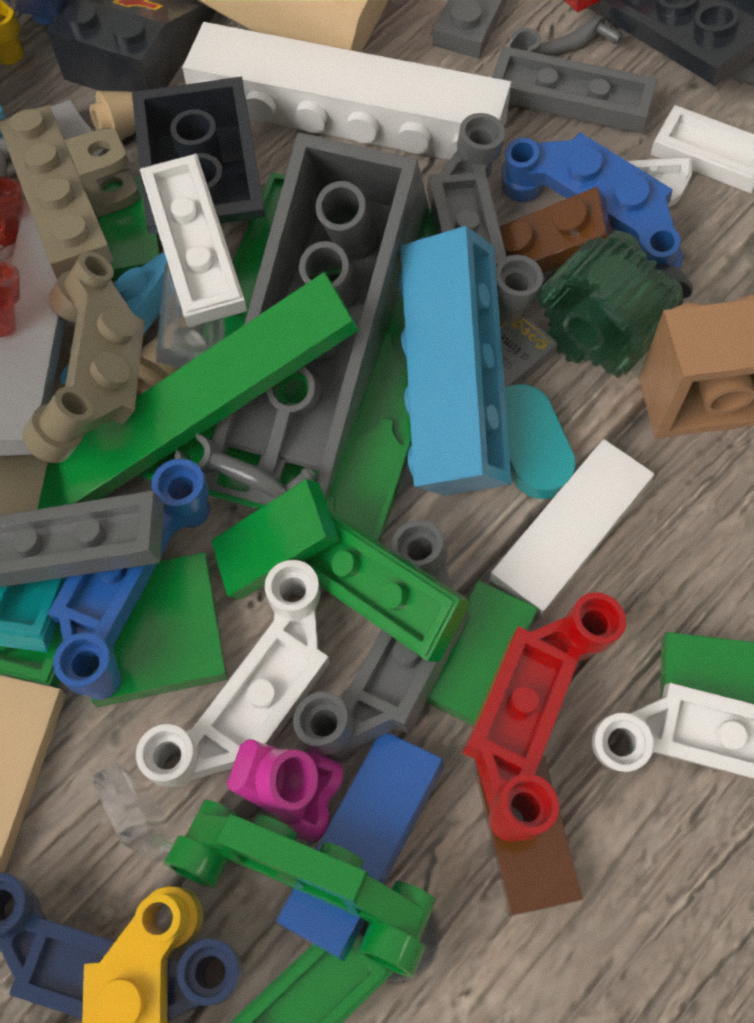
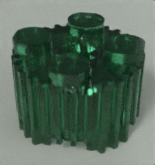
M615 230L605 240L601 237H597L594 241L589 239L554 273L537 294L540 307L546 309L543 313L544 317L550 319L548 325L551 328L547 331V334L558 342L556 352L558 354L563 353L567 362L573 361L579 364L582 360L586 362L589 359L592 361L593 366L597 367L601 364L606 373L613 374L617 378H620L623 374H628L647 353L663 311L677 307L683 299L680 283L663 270H657V262L646 259L647 253L641 252L639 242L630 233Z

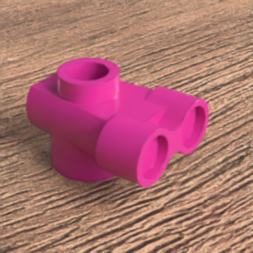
M249 739L239 747L227 786L231 791L280 818V822L286 824L297 833V838L309 843H315L324 835L328 827V803L341 785L343 767L339 762L312 751L305 753L295 749H279Z

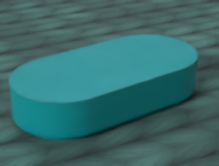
M516 384L505 388L512 479L516 486L530 497L537 499L554 498L574 474L576 463L573 451L547 396L539 389L530 385Z

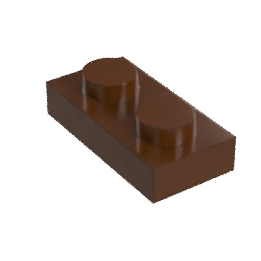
M598 187L499 226L506 256L522 255L531 258L540 266L542 273L614 246L606 201Z

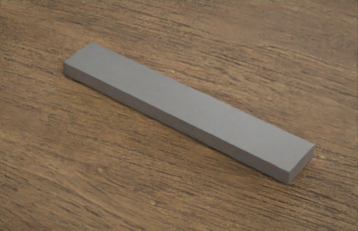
M27 200L25 201L0 307V456L32 454L24 444L22 438L23 428L38 407L49 404L51 401L65 326V319L53 310L49 302V293L57 278L48 260Z

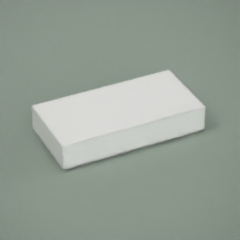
M674 105L653 143L650 155L660 159L692 157V171L752 193L754 189V134Z

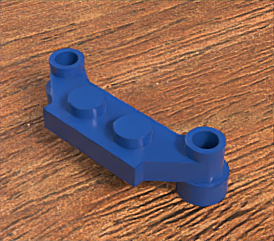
M581 132L573 140L536 143L529 138H517L508 144L505 151L506 160L501 168L502 188L507 197L517 202H528L537 198L543 192L546 185L567 199L598 187L606 201L611 228L626 236L637 245L638 251L634 266L635 274L641 269L658 263L669 264L681 270L683 254L680 249L681 238L674 228L668 207L671 201L672 188Z
M174 459L164 463L156 470L152 478V491L164 503L161 556L174 532L183 527H197L204 523L210 514L207 481L200 467L187 459ZM158 563L67 578L47 614L57 624H60L63 642L59 645L54 655V672L58 679L71 691L87 695L95 700H103L109 698L118 690L121 683V673L117 667L114 644Z

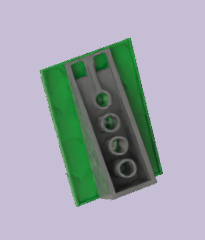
M298 132L286 175L271 172L262 193L265 217L251 219L232 262L247 311L207 322L190 361L323 272L334 284L360 330L200 435L208 437L217 443L220 452L261 468L273 475L285 486L297 477L301 470L305 467H310L317 475L314 482L320 483L328 509L381 542L408 460V451L412 446L410 416L404 400L405 390L408 386L407 357L401 343V333L405 327L404 300L398 286V274L402 269L400 245L436 235V229L417 159ZM196 437L177 449L186 453L194 463L200 462L204 456V447ZM176 450L143 471L140 477L152 480L154 473L161 465L175 459ZM213 470L203 474L209 487V496L260 509L274 500L253 487Z

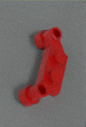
M592 592L583 595L570 609L566 617L530 632L520 626L516 628L509 639L462 753L475 759L490 808V827L494 834L504 841L516 842L519 840L535 839L550 829L558 817L559 801L555 790L545 779L535 774L577 663L591 658L595 653L608 650L625 631V612L621 605L607 594ZM511 806L521 812L524 822L515 817Z

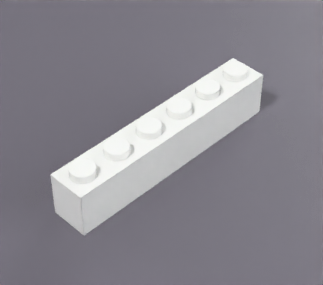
M203 22L182 67L186 84L242 76L249 119L257 122H267L301 129L310 133H320L355 140L359 143H369L450 160L457 151L460 125L467 116L475 113L490 114L498 118L505 128L511 81L208 22Z

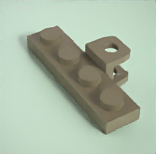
M50 105L36 109L21 110L12 117L0 120V130L56 278L58 279L63 272L71 270L79 256L84 252H95L105 257L110 263L114 262L97 218L124 209L134 204L140 198L137 185L127 166L129 160L116 130L110 128L99 129L64 141ZM109 149L102 156H92L96 150ZM118 182L122 184V187L115 192L103 191L104 187L109 183Z

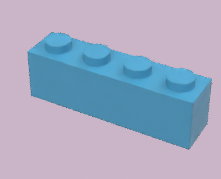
M467 226L400 245L402 269L398 274V286L404 300L405 327L401 333V343L407 357L408 386L405 390L404 400L410 416L412 446L408 451V465L414 479V487L446 496L512 485L495 248Z

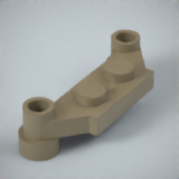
M88 251L82 253L73 268L59 276L49 293V302L53 310L65 320L76 323L65 387L60 388L55 393L49 404L42 405L35 410L23 428L22 438L25 446L34 456L50 463H60L67 460L81 443L84 434L111 420L124 424L135 410L145 320L133 315L111 281L114 275L112 265L105 257L95 252Z

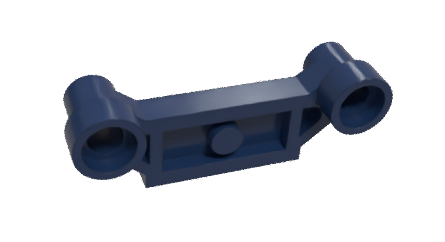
M0 873V951L15 978L9 995L82 1019L84 964L100 962L115 941L48 920L40 908L38 897L24 880L10 874ZM14 897V910L8 918H5V906ZM203 939L189 946L179 961L168 958L167 1022L201 1006L222 1004L236 993L242 980L243 967L240 956L232 946L217 939ZM219 958L225 965V977L219 986L211 988L206 982L205 970L212 960Z

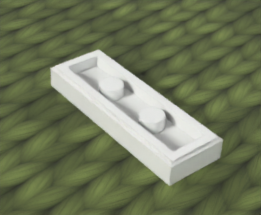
M197 154L141 168V176L187 327L246 312L245 300Z
M603 439L492 570L489 580L507 594L537 607L536 615L542 618L649 486L655 474Z

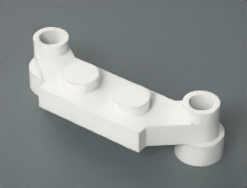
M287 560L277 564L270 570L265 580V592L268 602L274 611V621L192 730L185 732L176 725L161 724L151 728L141 737L136 749L137 765L141 772L153 783L165 787H181L188 784L191 780L232 769L240 745L249 739L271 746L293 716L299 703L306 698L330 665L329 657L321 652L318 646L316 607L320 600V587L315 571L308 564L298 560ZM295 595L303 596V598L297 602L287 601L290 597ZM181 753L179 763L172 769L164 770L167 758L172 754Z
M668 683L665 684L661 699L631 713H617L602 719L595 727L592 735L593 751L597 759L604 766L615 771L629 772L637 770L647 763L652 753H657L754 779V704ZM615 729L622 731L628 739V748L621 756L612 753L608 746L609 735Z

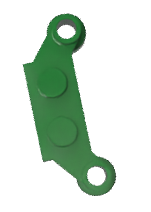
M207 799L203 800L186 835H177L163 862L169 869L197 884L215 889L228 861L234 862L369 922L358 952L370 961L390 971L414 978L426 948L420 940L436 902V899L426 891L402 881H395L391 889L370 877L365 870L361 869L364 861L353 852L341 846L323 842L320 850H315L294 841L297 833L286 824L274 818L258 814L254 823L242 819L231 809Z

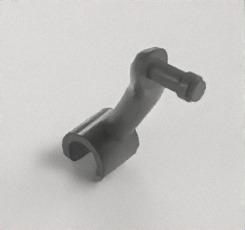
M598 15L574 32L541 43L542 38L536 30L531 28L517 29L511 35L510 47L551 56L577 50L598 34L606 37L613 44H619L623 35L619 30H614L605 24V16Z
M196 434L197 440L204 447V456L200 462L196 463L203 474L213 470L251 486L273 499L305 479L314 481L317 476L310 467H305L297 477L285 486L281 481L261 468L220 452L217 443L212 439ZM176 450L175 459L191 461L186 453Z

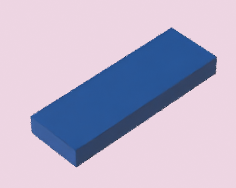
M386 733L378 737L315 850L319 851L323 842L341 846L359 856L364 861L361 869L365 870L370 877L384 884L445 767L443 759L392 734ZM293 889L276 922L281 927L344 962L365 920Z

